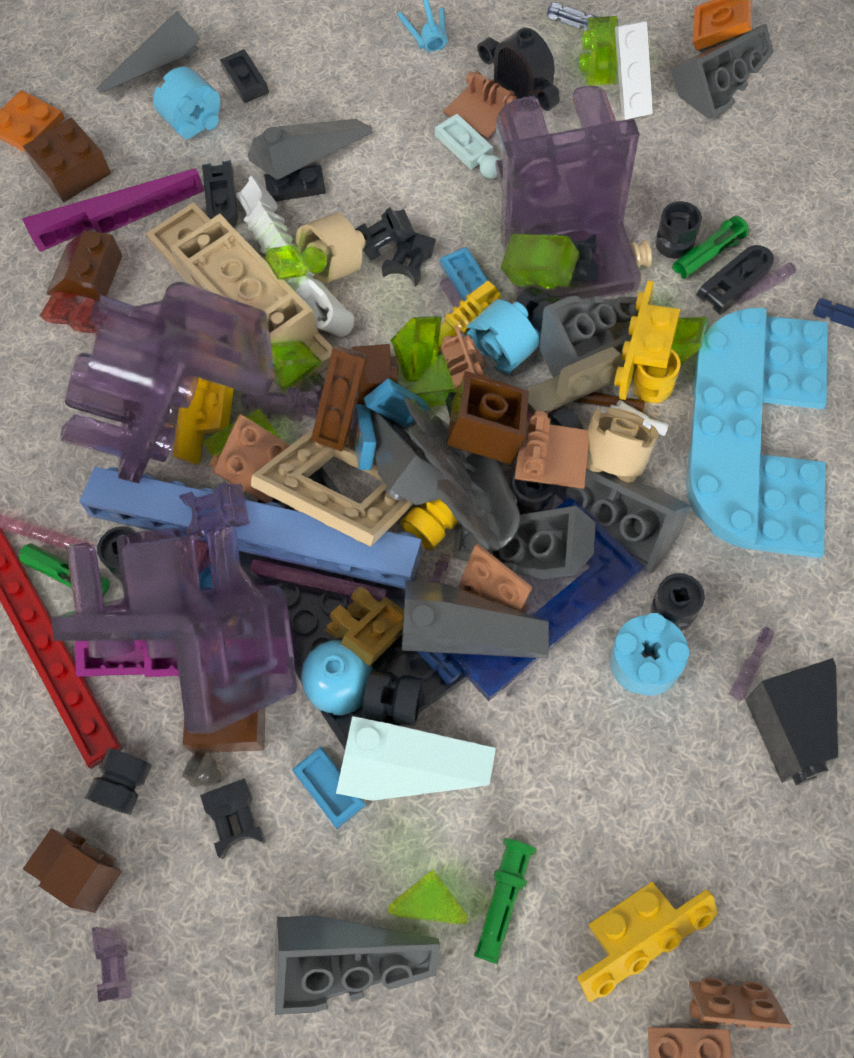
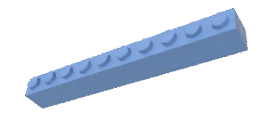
M94 466L79 501L90 517L406 589V581H415L423 554L421 539L409 532L400 531L392 533L386 531L370 547L303 512L285 509L274 502L262 504L253 502L242 495H235L234 497L225 496L210 488H203L202 490L189 488L186 484L179 481L167 483L158 481L147 474H140L139 476L127 474L116 467L104 469Z

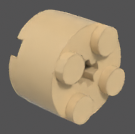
M341 212L309 222L297 230L296 246L300 250L299 253L302 252L307 260L306 267L314 271V279L323 284L330 283L360 270L362 248L365 246V239L363 234L359 230H355Z
M608 408L607 413L600 414V409L595 410L587 429L589 444L586 468L593 472L605 471L614 474L625 482H635L637 476L641 475L646 468L659 435L658 430L653 425L649 430L643 425L644 418L622 409Z

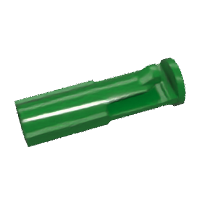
M737 215L723 221L718 231L675 261L672 266L673 271L681 274L682 279H686L726 248L740 244L739 240L749 235V227L746 221Z
M32 543L24 545L19 551L21 563L74 589L78 598L82 600L88 597L90 602L99 603L110 587L109 579L100 577V572L95 570L85 571ZM71 570H75L91 579H95L96 581L93 582L91 580H87L71 572ZM69 578L90 589L89 594L87 595L79 587L64 579Z

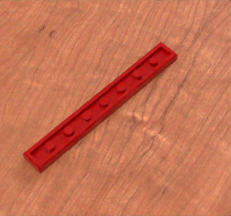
M0 528V602L87 767L92 769L102 762L107 748L121 751L123 748L84 676H76V662L24 566L20 562L6 533Z

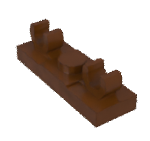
M338 345L332 348L311 441L341 452L345 449L368 356Z

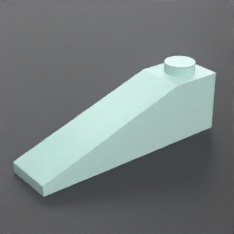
M352 716L336 793L375 801L486 786L490 784L496 748Z

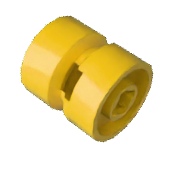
M671 349L667 369L636 364L632 389L640 400H645L647 403H659L670 397L680 370L678 354Z
M441 499L419 504L420 508L412 507L400 520L404 531L421 539L422 547L429 551H433L445 538V529L452 530L459 522Z

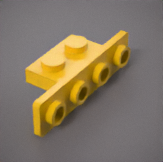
M647 281L645 291H639L637 296L636 311H639L638 316H632L629 335L632 338L631 341H625L622 351V360L625 361L624 367L618 366L614 386L620 387L619 399L626 400L636 364L667 369L680 317V309L652 305L654 281Z
M196 333L189 334L173 450L174 458L192 465L200 464L204 434L229 431L236 370L229 366L212 368L215 344Z
M650 882L589 923L590 931L608 956L577 977L578 983L588 1002H592L598 997L602 998L609 995L622 980L630 975L641 973L648 966L649 962L657 956L677 948L682 939L695 930H702L709 926L718 914L712 893L706 889L675 910L656 885Z

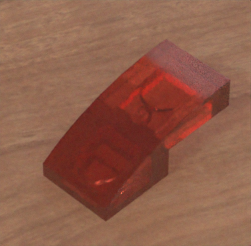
M53 292L39 316L52 324H68L74 331L98 333L111 309L103 303L86 297Z

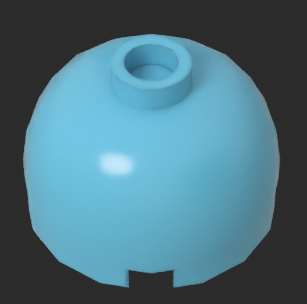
M331 640L321 643L313 649L303 663L301 675L304 693L313 706L320 711L323 710L334 715H345L354 712L363 705L367 680L372 670V665L368 666L350 649L341 645L342 640Z

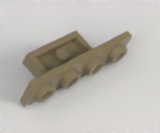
M614 347L607 348L562 368L560 375L525 389L529 391L528 409L533 414L537 411L549 413L615 383L618 366L624 367L625 361L622 360V353Z

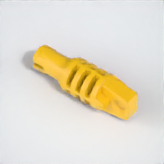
M490 281L485 282L472 293L465 296L466 301L461 300L458 303L460 305L458 308L454 306L452 308L453 312L451 314L448 312L445 315V321L424 340L438 355L442 351V339L446 336H457L455 329L457 325L463 334L466 335V330H470V328H467L468 324L492 302L502 297L500 292Z

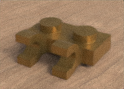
M360 586L352 593L351 599L354 602L347 607V610L339 605L331 612L330 618L333 621L326 626L325 631L333 637H343L341 645L350 649L364 663L370 666L403 633L404 610L386 597L381 602H378L366 589ZM352 616H354L355 618H360L361 620L358 622Z

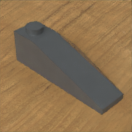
M176 11L109 75L96 90L102 93L177 61L182 56L188 60L199 49L195 45L200 40L199 36Z
M767 24L752 29L741 36L726 41L672 67L671 72L679 97L708 119L731 108L735 103L732 97L737 90H745L748 86L745 80L750 73H757L774 52Z
M358 119L270 127L263 134L253 139L248 158L250 162L278 180L373 132L370 126Z
M369 408L377 442L375 449L376 464L379 476L387 485L385 491L399 502H402L405 498L415 505L440 499L436 493V486L438 480H445L441 472L431 465L425 457L423 450L415 444L405 429L396 422Z
M406 581L402 650L548 658L549 622L444 583Z
M322 916L277 917L275 937V1015L316 1013L328 1009L326 999L349 992L351 1001L364 998L363 990L371 985L382 982L386 988L394 989L436 976L440 948L439 938Z

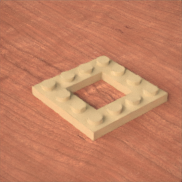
M311 429L252 474L251 487L370 547L413 505V503L405 498L402 502H399L385 491L387 487L385 482L359 504L308 478L333 457L346 462L351 467L359 469L353 436L350 431L346 447L341 452L311 441L313 429ZM374 455L371 470L362 471L374 476L377 480L383 481L378 474Z

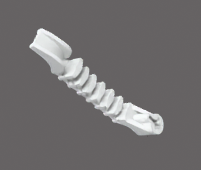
M251 175L246 186L241 192L236 194V197L246 211L247 216L243 220L248 224V230L255 235L254 240L261 245V251L267 255L268 263L274 266L275 271L313 310L317 328L338 337L347 336L354 326V315L330 293L322 282L313 278L315 273L312 269L306 267V258L299 256V248L291 244L293 238L287 234L288 228L284 225V217L274 213L278 208L275 200L260 181Z

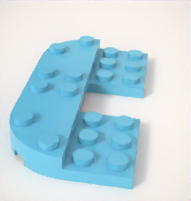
M747 308L735 311L719 319L709 328L701 342L694 366L692 392L694 399L686 489L689 503L697 518L700 517L711 529L712 534L727 543L751 550L822 558L824 555L826 462L761 455L760 453L763 403L824 409L826 406L828 322L766 316V308Z

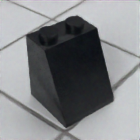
M833 658L763 680L745 699L781 783L793 780L797 786L818 778V775L829 771L827 764L838 758L836 663Z

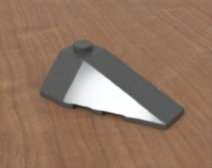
M569 296L546 306L543 310L539 350L552 376L560 375L561 369L607 348H616L624 344L625 341H630L632 338L629 335L630 321L632 316H638L639 311H636L637 297L603 299V296H594L591 299H580L579 296Z
M587 468L584 489L556 485L555 494L569 507L577 506L596 522L595 533L599 536L604 532L617 545L613 551L620 558L649 573H653L679 537L691 507L690 504L658 489L638 482H625L614 474L605 471L593 472Z
M577 506L520 515L519 527L513 538L501 549L489 551V553L514 573L539 579L573 576L594 555L596 522ZM456 525L453 557L469 561L477 543L471 532L462 525Z

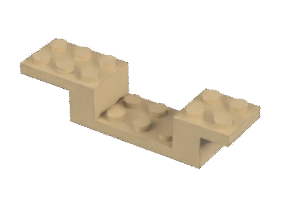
M193 202L145 233L148 241L198 295L207 291L243 330L251 353L288 394L329 366L333 347L318 332L313 310L221 214L210 219Z

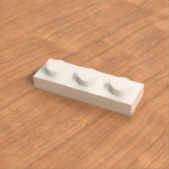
M647 21L615 26L621 115L623 119H630L653 114Z

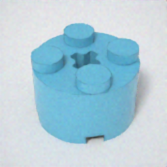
M178 67L169 71L163 77L165 82L162 87L159 88L157 86L154 91L153 105L159 115L184 139H190L205 128L207 130L215 128L219 123V117L217 116L220 110L219 93L197 72L188 67Z
M497 299L467 326V328H470L467 335H471L476 348L481 350L483 356L488 355L498 364L494 368L502 374H510L538 348L541 334L533 328L527 319L528 312L526 308L519 302L510 304L507 301Z
M658 613L635 617L621 627L615 638L610 653L611 671L617 682L630 692L647 696L662 694L675 684L687 664L690 654L687 641L681 630L674 623ZM643 652H644L645 654L651 653V654L654 655V658L651 657V656H649V657H647V658H644V657L642 656V653H643Z

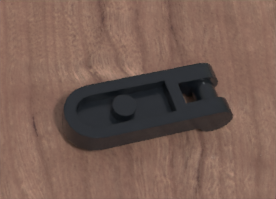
M231 160L222 161V165L212 166L211 163L203 164L207 215L212 219L221 214L233 227L238 221V209Z
M753 245L746 248L699 288L696 296L703 302L706 300L713 305L712 309L721 315L733 302L768 274L774 261L773 253L761 245ZM719 287L725 291L722 296L716 292Z

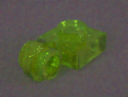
M296 245L266 249L265 260L278 280L306 276L307 272L318 274L327 265L325 253L316 247H309L303 253H300Z

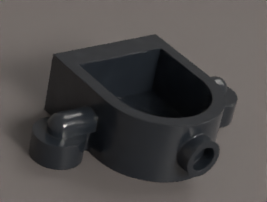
M523 27L502 42L487 37L477 45V51L481 60L488 65L494 63V84L499 83L506 90L513 91L517 100L522 102L521 106L531 114L540 108L549 111L559 104L560 92L553 85L554 59L547 43L536 31Z

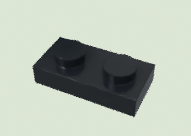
M245 49L220 59L222 69L244 103L269 93L267 83Z
M321 165L300 168L278 180L269 174H264L266 190L275 202L326 194Z

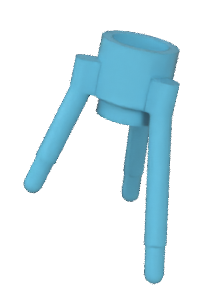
M423 0L428 22L422 27L421 36L403 13L398 12V17L416 39L419 49L425 48L426 51L433 52L443 49L446 43H448L443 7L439 8L438 25L434 21L429 0Z

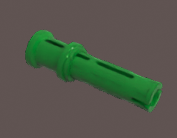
M504 838L503 845L505 850L499 869L494 870L493 881L496 882L480 940L474 953L475 957L497 965L519 890L523 891V887H526L527 884L524 877L530 857L535 855L537 850L533 846L509 838Z

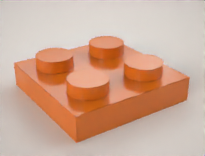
M711 0L696 6L693 27V44L696 51L705 47H712L718 42L738 37L745 32L751 31L752 0Z
M20 90L0 110V139L25 152L22 146L56 127L65 117L62 111Z

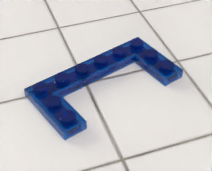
M571 497L568 498L565 502H563L560 506H558V507L556 508V509H559V508L577 506V507H578L580 510H582L587 516H589L594 522H596V521H595L576 501H574ZM597 522L595 524L594 555L586 562L590 568L531 615L549 622V650L636 578L644 568ZM447 653L449 655L448 658L461 668V672L488 702L540 659Z

